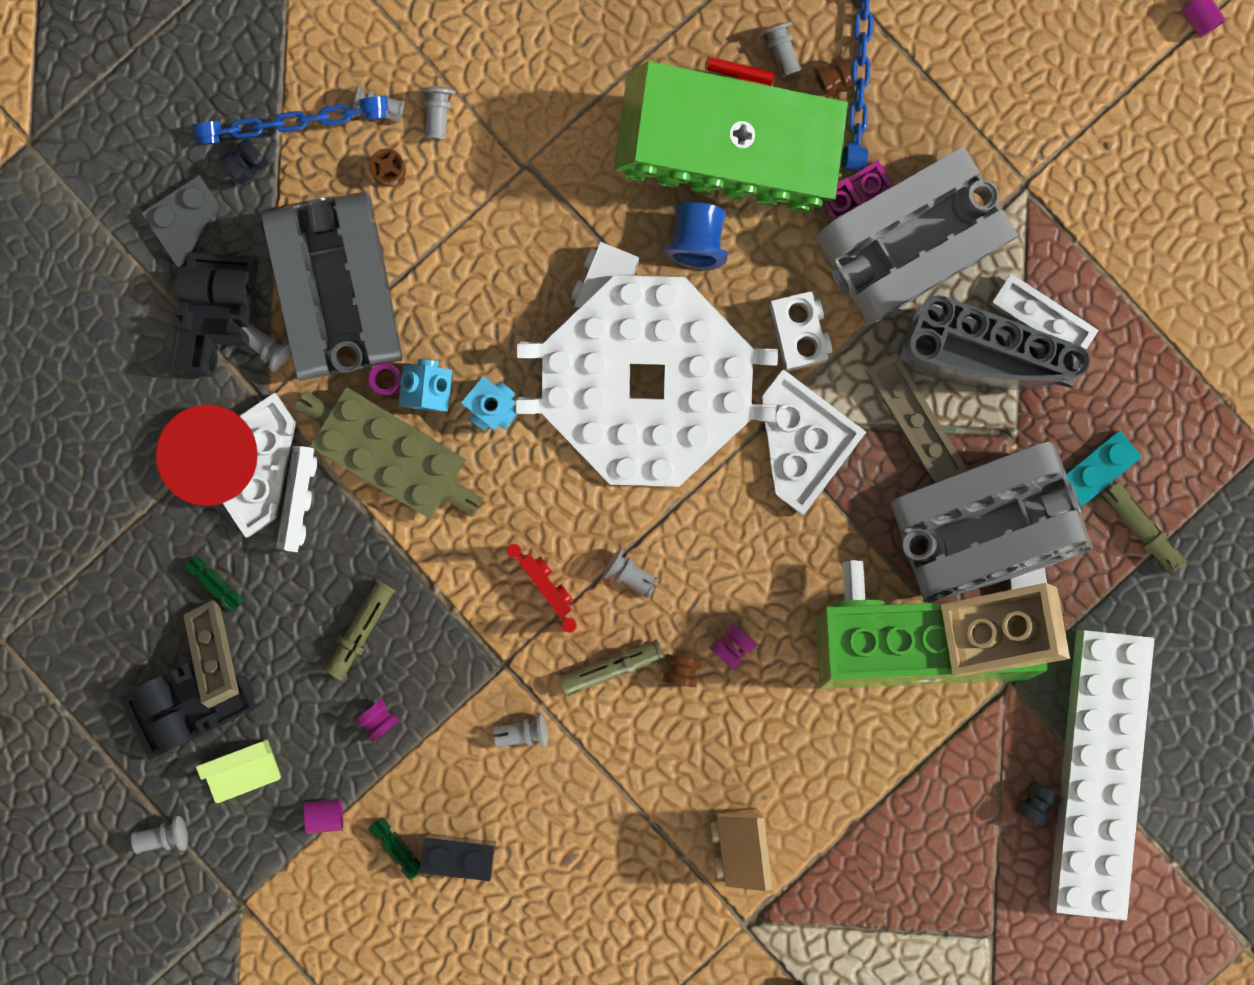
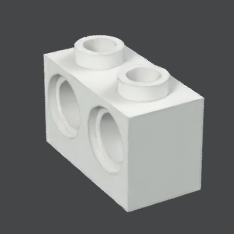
M811 291L771 301L769 308L785 371L788 372L825 363L828 360L827 354L832 353V346L828 332L822 333L819 320L824 319V313L820 299L814 300ZM793 306L803 307L807 313L806 321L802 323L793 322L788 314L789 309ZM802 339H808L813 342L815 346L814 355L810 357L800 355L797 351V342Z

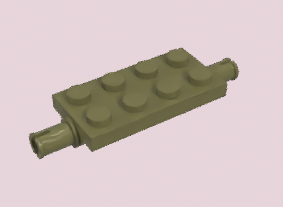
M348 387L345 388L339 400L333 406L313 396L307 390L300 397L310 403L312 407H308L298 401L295 410L321 424V429L310 447L429 519L432 518L441 502L446 503V501L465 511L471 517H474L478 509L466 501L470 500L476 505L481 506L484 498L458 483L459 479H457V476L466 462V459Z

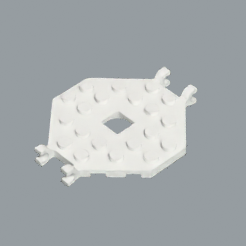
M615 274L545 342L520 341L517 344V358H543L542 398L519 397L516 400V414L542 413L611 485L679 487L750 420L776 422V404H752L753 364H778V349L753 348L685 276ZM630 364L665 365L663 399L630 397Z

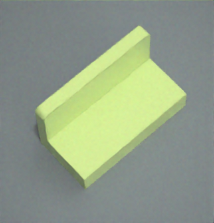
M268 739L196 767L201 780L207 779L216 803L281 779V774Z

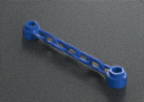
M861 0L860 11L855 16L854 37L858 41V56L853 59L851 75L853 86L856 87L855 101L850 105L849 129L853 132L852 143L846 142L844 144L841 158L842 169L849 171H858L859 168H865L868 160V150L861 146V136L867 128L868 107L864 103V88L869 84L871 68L870 60L866 57L867 42L872 39L873 15L869 11L870 0ZM860 18L862 21L868 18L867 34L862 32L859 35ZM857 63L859 66L865 64V81L863 78L856 80ZM863 108L862 126L860 123H856L854 126V111L860 112Z
M387 96L359 99L360 108L350 109L345 104L326 106L320 110L318 115L306 116L301 111L278 114L272 122L262 123L257 118L236 120L231 124L230 128L221 129L220 121L197 123L192 125L194 138L198 139L199 145L219 143L220 135L231 134L236 139L259 136L263 129L273 127L280 132H291L304 129L307 122L320 120L322 124L331 126L349 122L352 115L365 114V120L386 118V111L389 110ZM345 110L341 112V116H346L345 118L326 120L330 118V115L324 114L325 112ZM300 116L296 119L297 123H301L300 125L281 127L286 124L281 119ZM256 123L252 125V129L257 131L238 134V132H241V128L236 127L237 125Z

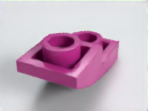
M877 160L850 178H845L837 183L835 200L823 203L822 205L832 221L890 189L894 184L881 162Z

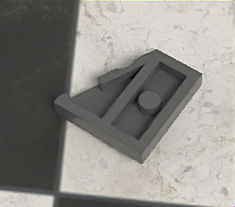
M198 175L142 212V215L179 269L182 266H186L188 252H192L196 243L200 242L208 222L213 220L220 204L202 177Z

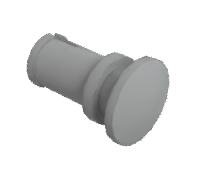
M792 22L777 23L759 33L760 37H768L769 43L766 45L768 49H772L780 72V78L802 70L791 43L794 40L793 35H789L787 28L792 26Z
M358 84L352 96L351 109L360 108L359 99L379 95H375L373 90H370L369 93L361 91L362 84ZM387 98L389 110L386 111L385 119L400 123L405 101Z
M443 86L423 87L421 92L428 93V100H424V106L427 107L424 138L445 140L447 112L452 104L448 102L449 95H456V91Z
M249 322L248 327H242L249 336L248 347L259 353L260 359L264 362L270 361L269 369L271 371L279 370L286 363L291 354L289 341L281 344L280 338L276 336L270 337L251 322Z
M620 548L606 564L603 578L607 579L610 575L616 577L615 581L619 584L623 581L648 598L654 590L652 587L658 584L659 579L634 565L633 559L628 558L626 560L623 558L624 550Z
M537 713L535 721H532L531 718H526L522 723L497 725L493 728L494 735L497 734L498 736L494 737L497 748L523 743L533 746L536 741H540L542 748L547 747L548 727L542 713Z
M175 816L172 824L170 822H163L157 828L134 831L131 834V844L134 852L139 854L163 847L166 850L174 849L175 845L180 851L186 850L188 846V832L182 817Z

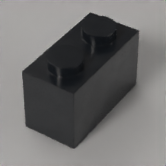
M427 833L423 842L420 873L491 881L496 841Z

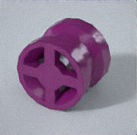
M383 699L355 720L359 726L366 728L368 738L372 743L400 721L396 715H390L386 710L387 704Z

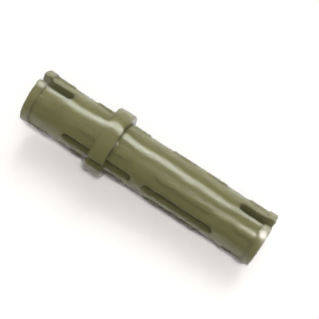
M1120 481L1116 482L1114 486H1111L1102 494L1145 544L1143 546L1144 550L1147 553L1151 551L1168 571L1169 575L1175 573V570H1179L1187 563L1186 558L1167 539L1169 534L1165 530L1161 531L1122 486Z
M376 579L373 588L360 607L344 637L340 635L337 642L340 644L327 666L324 667L323 670L341 681L344 680V676L357 654L361 655L364 648L362 646L393 593H395V589Z
M655 639L650 643L629 651L627 648L621 649V654L590 664L568 674L560 675L559 678L566 696L569 697L571 694L627 673L632 676L637 674L636 670L664 661L665 658L658 640Z

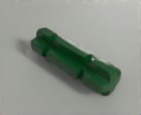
M198 556L190 558L183 567L184 571L192 578L196 577V582L216 601L220 600V605L228 612H235L242 605L243 598L237 592H231L229 590L230 586L211 568L207 569V564Z
M385 818L377 819L369 826V832L376 840L379 838L381 847L397 866L400 864L402 867L401 872L409 880L415 878L420 874L421 863L416 857L412 858V852L395 831L391 832V826Z

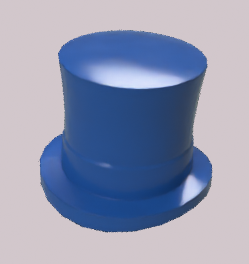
M685 202L677 204L675 206L672 242L669 245L663 246V255L670 261L692 270L707 271L723 266L728 257L727 252L721 249L720 242L726 212L718 206L707 203Z

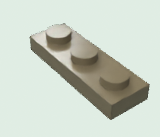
M213 600L183 614L201 703L208 708L239 694L221 607Z

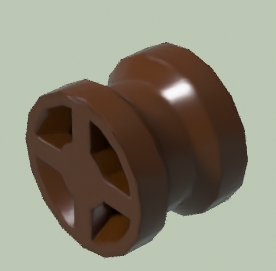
M840 55L833 57L831 63L826 65L818 64L813 67L816 80L826 98L834 96L836 90L841 88L847 90L853 87V80L849 69Z
M389 148L380 149L370 159V172L375 181L381 186L394 187L404 180L406 166L401 155L395 150Z
M667 654L666 662L668 663V669L663 674L662 682L696 688L697 680L694 675L695 670L700 667L701 660Z

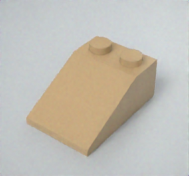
M1042 583L941 604L953 676L1035 666L1070 659L1058 589L1053 585Z
M758 808L716 813L717 821L710 822L712 841L713 843L720 844L721 857H715L717 878H724L726 887L760 891L773 890L764 817Z

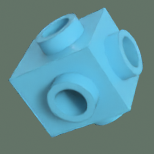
M418 359L417 365H403L399 407L422 411L448 412L452 370L439 368V361Z
M484 376L461 402L465 408L473 413L468 419L484 432L488 427L495 432L499 427L505 430L517 416L514 411L516 402L512 400L515 393L501 381L495 386ZM492 401L498 403L496 410L487 411L488 403Z

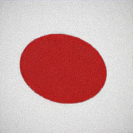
M216 405L194 406L177 414L163 429L156 452L160 476L169 490L186 502L202 506L225 503L239 495L251 481L256 470L258 458L256 440L247 423L233 411Z

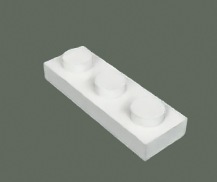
M1013 274L1007 277L991 302L992 306L1018 323L1080 345L1085 349L1088 348L1099 331Z
M292 446L276 549L298 552L299 546H302L305 541L306 526L302 525L304 511H308L311 504L312 494L311 491H308L309 479L314 476L317 467V457L313 456L314 448Z

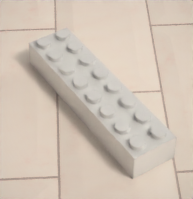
M1076 630L1060 797L1062 800L1058 807L1049 908L1056 913L1127 920L1154 638Z

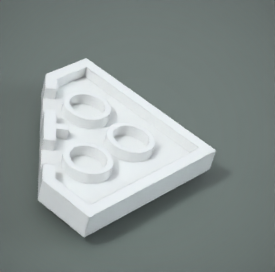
M783 369L761 399L762 404H776V422L765 421L774 493L803 516L865 435L866 431Z
M273 393L240 415L255 437L258 452L257 465L247 487L239 495L223 503V505L245 538L250 537L277 519L296 421L277 393Z

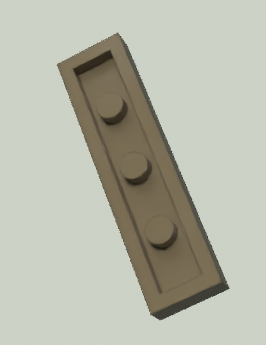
M897 352L865 371L933 484L968 471L903 362L897 359Z

